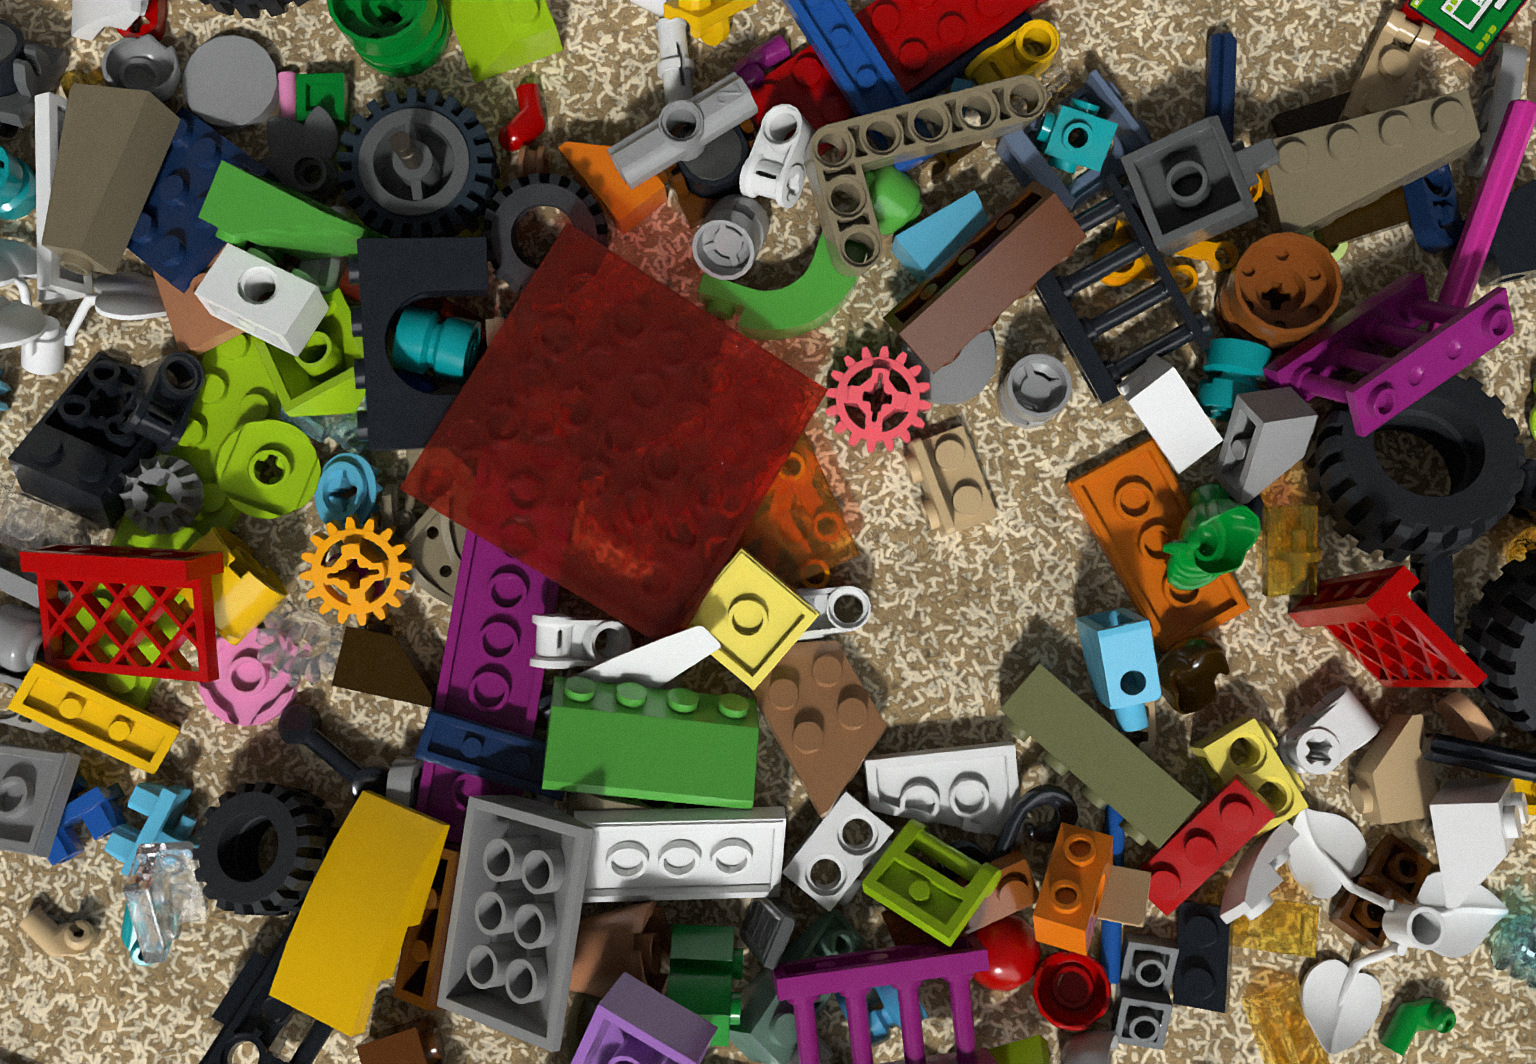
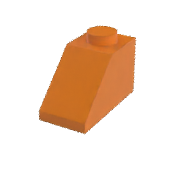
M565 141L558 147L564 164L581 185L591 192L605 214L623 235L668 200L664 185L668 178L664 171L630 190L608 155L607 149L612 146Z

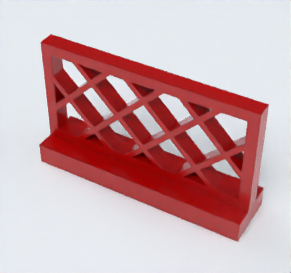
M58 543L19 551L21 572H34L37 577L45 664L64 670L207 683L219 679L211 576L224 572L223 552ZM57 580H62L74 595V598L67 607L58 596ZM100 583L115 598L107 610L93 595V592ZM141 585L156 600V603L148 613L133 597ZM182 588H192L194 611L190 617L175 600V597ZM82 607L97 622L90 633L86 631L75 617ZM123 609L138 625L130 637L115 621ZM164 612L167 613L179 628V631L171 641L156 624ZM65 630L79 645L72 656L64 655L62 634ZM105 633L120 649L113 659H110L97 644ZM145 636L160 651V655L153 663L137 647ZM187 639L197 649L199 667L192 666L179 651Z
M1405 565L1323 579L1287 613L1301 628L1324 626L1383 687L1477 688L1488 677L1407 595L1420 580Z

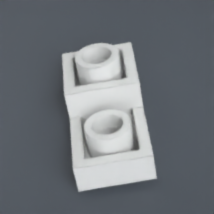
M73 0L71 36L84 40H93L104 27L108 28L109 26L126 31L139 16L143 17L145 15L149 0Z
M1287 820L1261 835L1248 848L1233 870L1225 889L1220 910V917L1226 924L1244 914L1251 921L1274 903L1269 894L1284 881L1275 870L1291 857L1285 849L1300 836Z

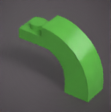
M822 231L810 266L798 280L789 286L777 290L762 291L727 280H720L704 273L697 292L699 303L706 305L705 311L709 314L726 320H731L734 314L741 316L738 323L739 336L756 340H782L808 333L831 319L848 301L860 276L847 277L834 269ZM847 240L844 245L847 257L857 263L865 262L867 256L865 246L862 243Z

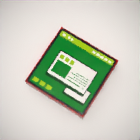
M1406 0L1399 11L1405 13L1406 19L1418 26L1424 22L1436 28L1437 31L1434 39L1475 67L1484 59L1527 0Z

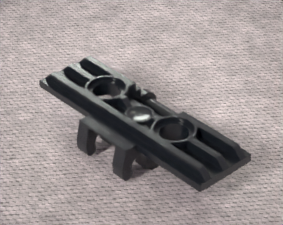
M299 912L296 913L269 956L259 951H254L212 1015V1018L224 1024L199 1064H233L232 1058L235 1050L245 1042H252L258 1048V1064H312L334 1028L316 1019L290 1060L281 1054L287 1040L282 1034L297 1009L269 995L287 940Z

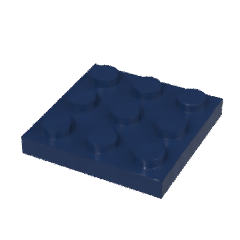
M182 106L175 114L181 119L126 248L171 285L185 293L190 287L193 278L203 272L227 243L215 236L218 229L216 226L198 217L221 160L278 183L280 180L266 167Z

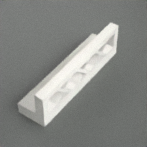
M51 92L35 96L38 302L45 304H56L84 298L86 294L92 293V272L90 276H83L64 268L59 264L60 257L41 245L68 99Z

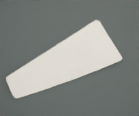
M695 626L621 654L575 676L586 677L596 682L617 684L634 682L644 687L659 688L718 650L721 645L706 628Z

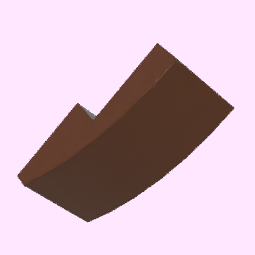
M1390 833L1386 834L1366 860L1364 869L1355 876L1353 882L1382 897L1396 900L1398 904L1413 905L1433 863ZM1346 890L1338 901L1329 921L1368 950L1381 949L1387 938L1382 928V918L1386 912L1385 909Z

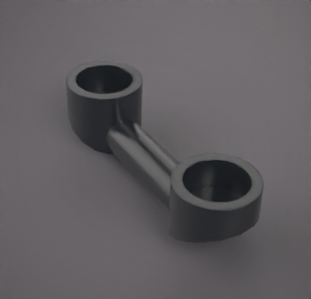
M295 704L283 711L278 722V733L284 742L293 745L304 744L351 783L350 790L356 800L363 790H370L386 797L389 768L385 766L365 768L320 732L322 720L319 712L314 707L308 704Z

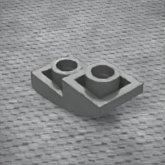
M1125 931L1121 949L1120 983L1116 985L1111 1030L1116 1031L1120 1044L1163 1050L1173 1008L1169 991L1179 953V947L1175 939Z

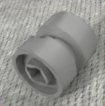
M742 194L727 195L719 199L694 234L692 242L693 257L700 269L709 276L720 280H734L745 275L753 265L769 232L768 216L763 207L753 198Z
M1041 353L1031 354L1020 359L1002 380L996 395L997 404L1002 416L1013 426L1023 429L1038 428L1058 414L1069 401L1072 391L1071 376L1065 365L1053 356Z

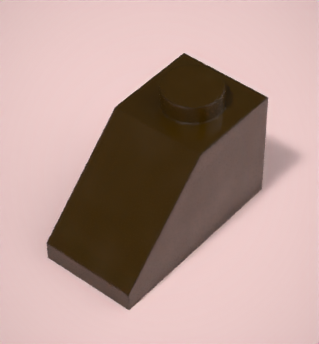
M368 620L366 625H363V628L346 626L331 686L430 708L434 707L437 687L408 639L392 635L394 625Z

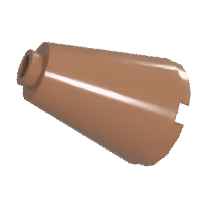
M643 901L581 918L569 990L603 998L620 976L626 972L665 995L669 974H660L662 955L670 957L671 951L669 926L663 907L655 906L657 903L655 901Z

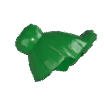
M1210 482L1194 489L1188 498V505L1191 510L1182 522L1178 540H1173L1163 545V552L1170 554L1166 563L1167 581L1177 590L1191 591L1199 589L1211 583L1219 576L1237 570L1242 566L1247 551L1255 544L1260 534L1259 517L1245 505L1236 500H1230L1229 492L1218 483Z

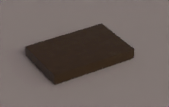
M1352 91L1277 114L1271 120L1277 138L1337 123ZM1403 186L1386 193L1378 200L1362 208L1359 207L1335 219L1333 223L1313 232L1315 240L1327 249H1332L1339 244L1354 242L1410 224L1411 220Z

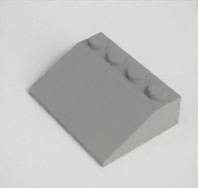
M513 794L469 796L437 999L438 1007L550 1052L560 1051L594 828L550 804Z

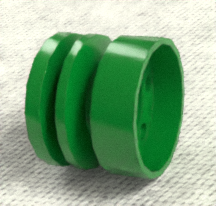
M327 0L329 15L366 65L382 75L404 78L421 74L436 64L447 48L451 26L448 11L441 0Z

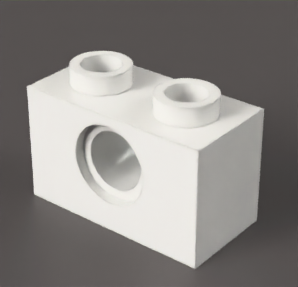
M227 243L194 292L210 315L296 357L300 355L329 309L319 290L320 284L310 275L298 269H293L289 273L277 267L276 263L265 253L255 248H249L246 252ZM274 291V294L269 299L257 302L264 293Z

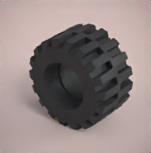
M534 173L509 182V185L499 190L492 198L494 201L489 208H486L483 217L485 225L484 229H481V237H486L487 262L490 261L495 269L493 273L499 281L503 279L510 285L508 287L510 290L517 294L519 292L528 295V298L535 300L540 298L557 300L563 296L573 295L580 291L582 287L587 283L589 284L596 276L607 253L609 231L599 202L596 201L591 192L584 186L562 175ZM540 206H550L559 209L569 217L575 229L576 241L572 253L563 262L552 266H543L530 261L522 253L517 241V229L521 219L527 212Z
M256 782V784L244 783L236 786V792L226 791L218 797L219 807L210 806L204 814L208 821L205 827L198 826L195 837L200 838L199 848H193L192 860H199L200 867L194 871L197 882H206L202 892L208 899L217 900L216 906L224 911H234V914L283 916L289 915V912H299L309 888L340 828L331 827V823L336 819L331 809L322 808L325 801L319 796L308 794L307 790L268 782ZM273 824L278 836V851L274 863L263 874L258 863V847L262 836Z

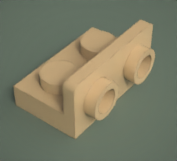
M963 425L924 440L918 438L910 441L907 446L909 455L903 457V462L911 483L916 484L920 482L926 501L921 502L920 506L925 522L930 530L937 528L941 538L998 517Z

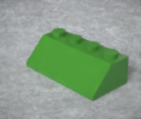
M554 676L547 725L542 789L752 810L759 739L756 699L744 698L733 693L715 695L698 693L686 688H674L671 690L644 687L634 682L617 684L596 682L581 676L571 678Z

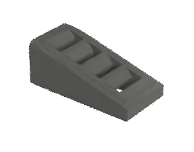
M777 897L753 898L740 928L739 935L744 944L763 966L772 970L774 967L777 968L796 924L792 904Z

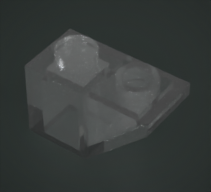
M0 483V543L23 551L58 543L99 545L106 527L25 493L22 490Z

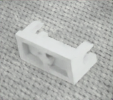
M1153 354L1146 359V363L1120 383L1119 389L1125 395L1123 398L1127 404L1133 409L1166 456L1171 467L1180 474L1222 442L1223 439L1174 366Z

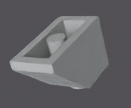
M1291 387L1237 394L1214 477L1234 500L1241 504L1250 502L1305 456L1318 414Z

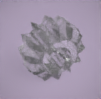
M310 599L304 603L301 611H298L288 601L283 604L281 614L271 611L266 615L264 620L266 628L258 630L255 641L263 646L257 654L258 663H273L269 671L271 679L279 677L282 672L289 674L288 684L290 687L297 685L301 675L313 686L319 682L321 672L330 675L335 671L337 665L335 658L339 657L342 642L337 639L341 637L344 630L343 624H327L332 615L331 610L324 615L313 613L314 606ZM302 639L309 643H304L300 647H297L293 644L299 643Z

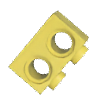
M1238 717L1189 747L1216 792L1236 773L1257 792L1264 783L1268 782L1271 785L1273 799L1270 804L1276 808V816L1253 836L1258 838L1309 806L1301 794L1305 788L1300 777L1288 764L1283 765L1274 748L1278 746V743L1269 727L1264 722H1257L1252 717ZM1240 738L1246 744L1247 755L1242 763L1236 765L1230 757V748L1232 743Z

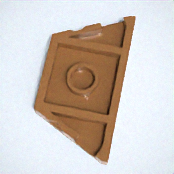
M837 641L795 642L755 690H752L748 685L746 687L753 699H756L760 712L819 817L823 818L829 814L848 782H851L867 754L874 748L885 732L887 725Z

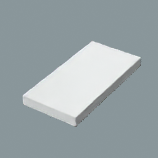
M784 806L752 807V810L737 808L574 811V818L594 828L582 903L780 897L786 827Z

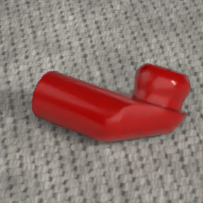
M526 83L519 85L515 89L519 112L498 132L499 144L508 152L519 150L521 145L530 146L545 130V116L540 89L537 84Z

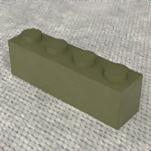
M1041 663L1035 667L1000 707V710L1007 715L1001 723L1023 742L1029 736L1045 749L1040 757L1061 776H1064L1070 770L1084 783L1079 791L1101 811L1107 805H1110L1124 818L1119 823V826L1141 846L1147 840H1150L1160 849L1201 803L1192 793Z

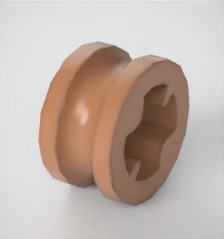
M521 145L517 164L518 178L528 174L548 173L549 156L547 147L540 146L537 151H531L528 145Z

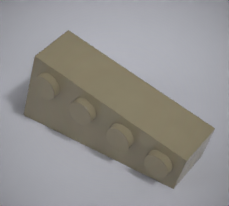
M1464 89L1273 139L1280 156V163L1257 173L1263 184L1262 197L1271 234L1294 232L1306 235L1312 231L1315 232L1333 223L1335 219L1359 207L1362 208L1378 200L1386 193L1402 185L1405 186L1464 156L1481 137L1469 90Z

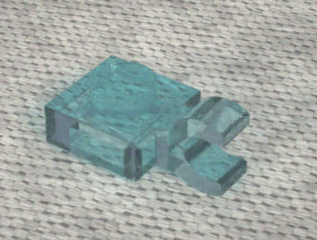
M283 406L281 407L279 418L299 428L320 443L330 437L338 442L344 450L355 454H360L369 447L368 441H359L357 413L352 415L335 414L289 417L285 413Z

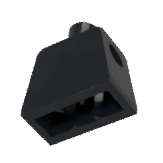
M1536 179L1509 194L1478 279L1480 287L1536 278ZM1457 245L1444 250L1442 253L1443 262L1447 270H1449Z

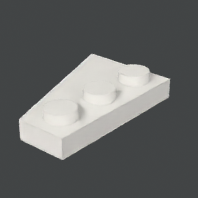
M1012 741L866 756L863 760L867 802L871 811L908 819L915 818L918 821L927 823L932 821L956 826L964 831L978 834L983 832L999 836L1009 814L1020 800L1016 748ZM1021 825L1015 842L1024 843L1023 825Z

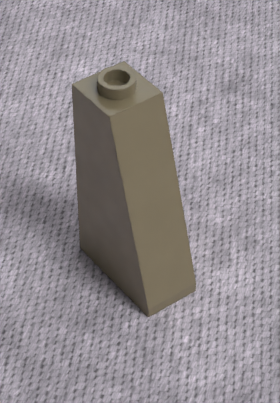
M73 83L69 91L41 245L60 257L59 264L74 273L90 276L91 272L95 271L115 275L181 119L150 91Z

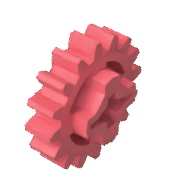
M882 346L879 357H872L869 349L864 347L862 348L861 361L856 363L853 358L847 355L844 357V361L848 370L845 373L836 370L831 372V377L838 383V387L825 389L824 394L827 398L835 400L836 405L826 409V415L833 418L840 417L841 421L834 427V431L837 435L850 431L849 446L854 448L862 439L867 441L868 453L873 454L877 443L884 442L885 448L889 453L894 452V439L899 437L906 444L912 441L908 432L911 426L923 430L925 423L917 414L918 412H927L931 409V403L920 400V395L930 391V384L927 382H916L915 379L922 372V367L916 365L907 369L905 367L907 353L901 352L893 360L889 358L888 346ZM872 369L871 378L860 386L850 385L859 374ZM891 371L898 374L906 382L911 394L897 391L890 381ZM882 379L885 398L892 401L891 404H882L881 410L877 414V420L873 422L874 414L871 404L868 401H864L866 396H874L875 389H878L879 380ZM845 406L859 408L865 416V429L858 427L850 419ZM895 414H907L898 426L882 432L885 421Z

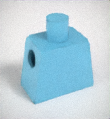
M976 191L970 192L895 236L891 251L919 284L988 222Z
M1124 607L1075 618L1095 698L1109 709H1114L1118 731L1132 732L1148 727L1149 722L1145 703L1161 698V688L1149 619Z

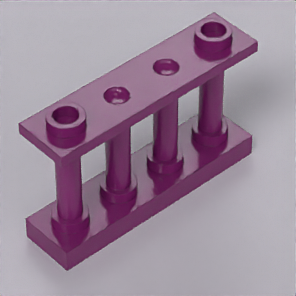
M1407 272L1265 366L1263 371L1268 389L1291 387L1305 402H1308L1315 396H1320L1348 404L1356 435L1365 437L1515 333L1506 288L1496 287L1467 308L1429 301L1424 274ZM1426 321L1442 324L1430 333L1414 330ZM1389 346L1405 349L1393 358L1377 355ZM1353 370L1368 374L1355 384L1340 381L1341 378Z
M975 935L957 937L951 947H948L939 940L780 962L777 968L771 969L772 983L778 1000H787L789 1004H793L799 1064H821L814 1002L819 999V995L837 992L844 996L846 1000L852 1064H874L866 994L871 992L872 987L891 985L892 988L897 989L905 1060L879 1064H998L986 1047L978 1049L976 1047L969 980L974 977L975 972L989 971L987 948ZM943 977V980L948 981L956 1052L925 1056L918 987L923 984L922 980Z

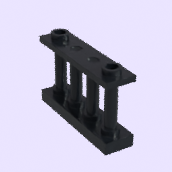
M1114 173L1104 179L1102 191L1106 199L1073 218L1084 233L1117 216L1131 241L1066 277L1062 273L1055 277L1050 269L1037 281L1034 288L1099 408L1117 400L1121 395L1117 387L1122 382V379L1146 363V359L1153 354L1161 358L1189 343L1197 357L1211 347L1207 338L1213 335L1203 313L1200 310L1192 312L1138 217L1135 210L1139 209L1140 206L1132 187L1128 182L1120 185ZM1141 258L1154 284L1090 319L1087 316L1078 319L1069 303L1076 299L1075 293ZM1165 301L1178 324L1177 327L1113 362L1110 358L1102 362L1093 344L1099 342L1098 336L1154 305Z

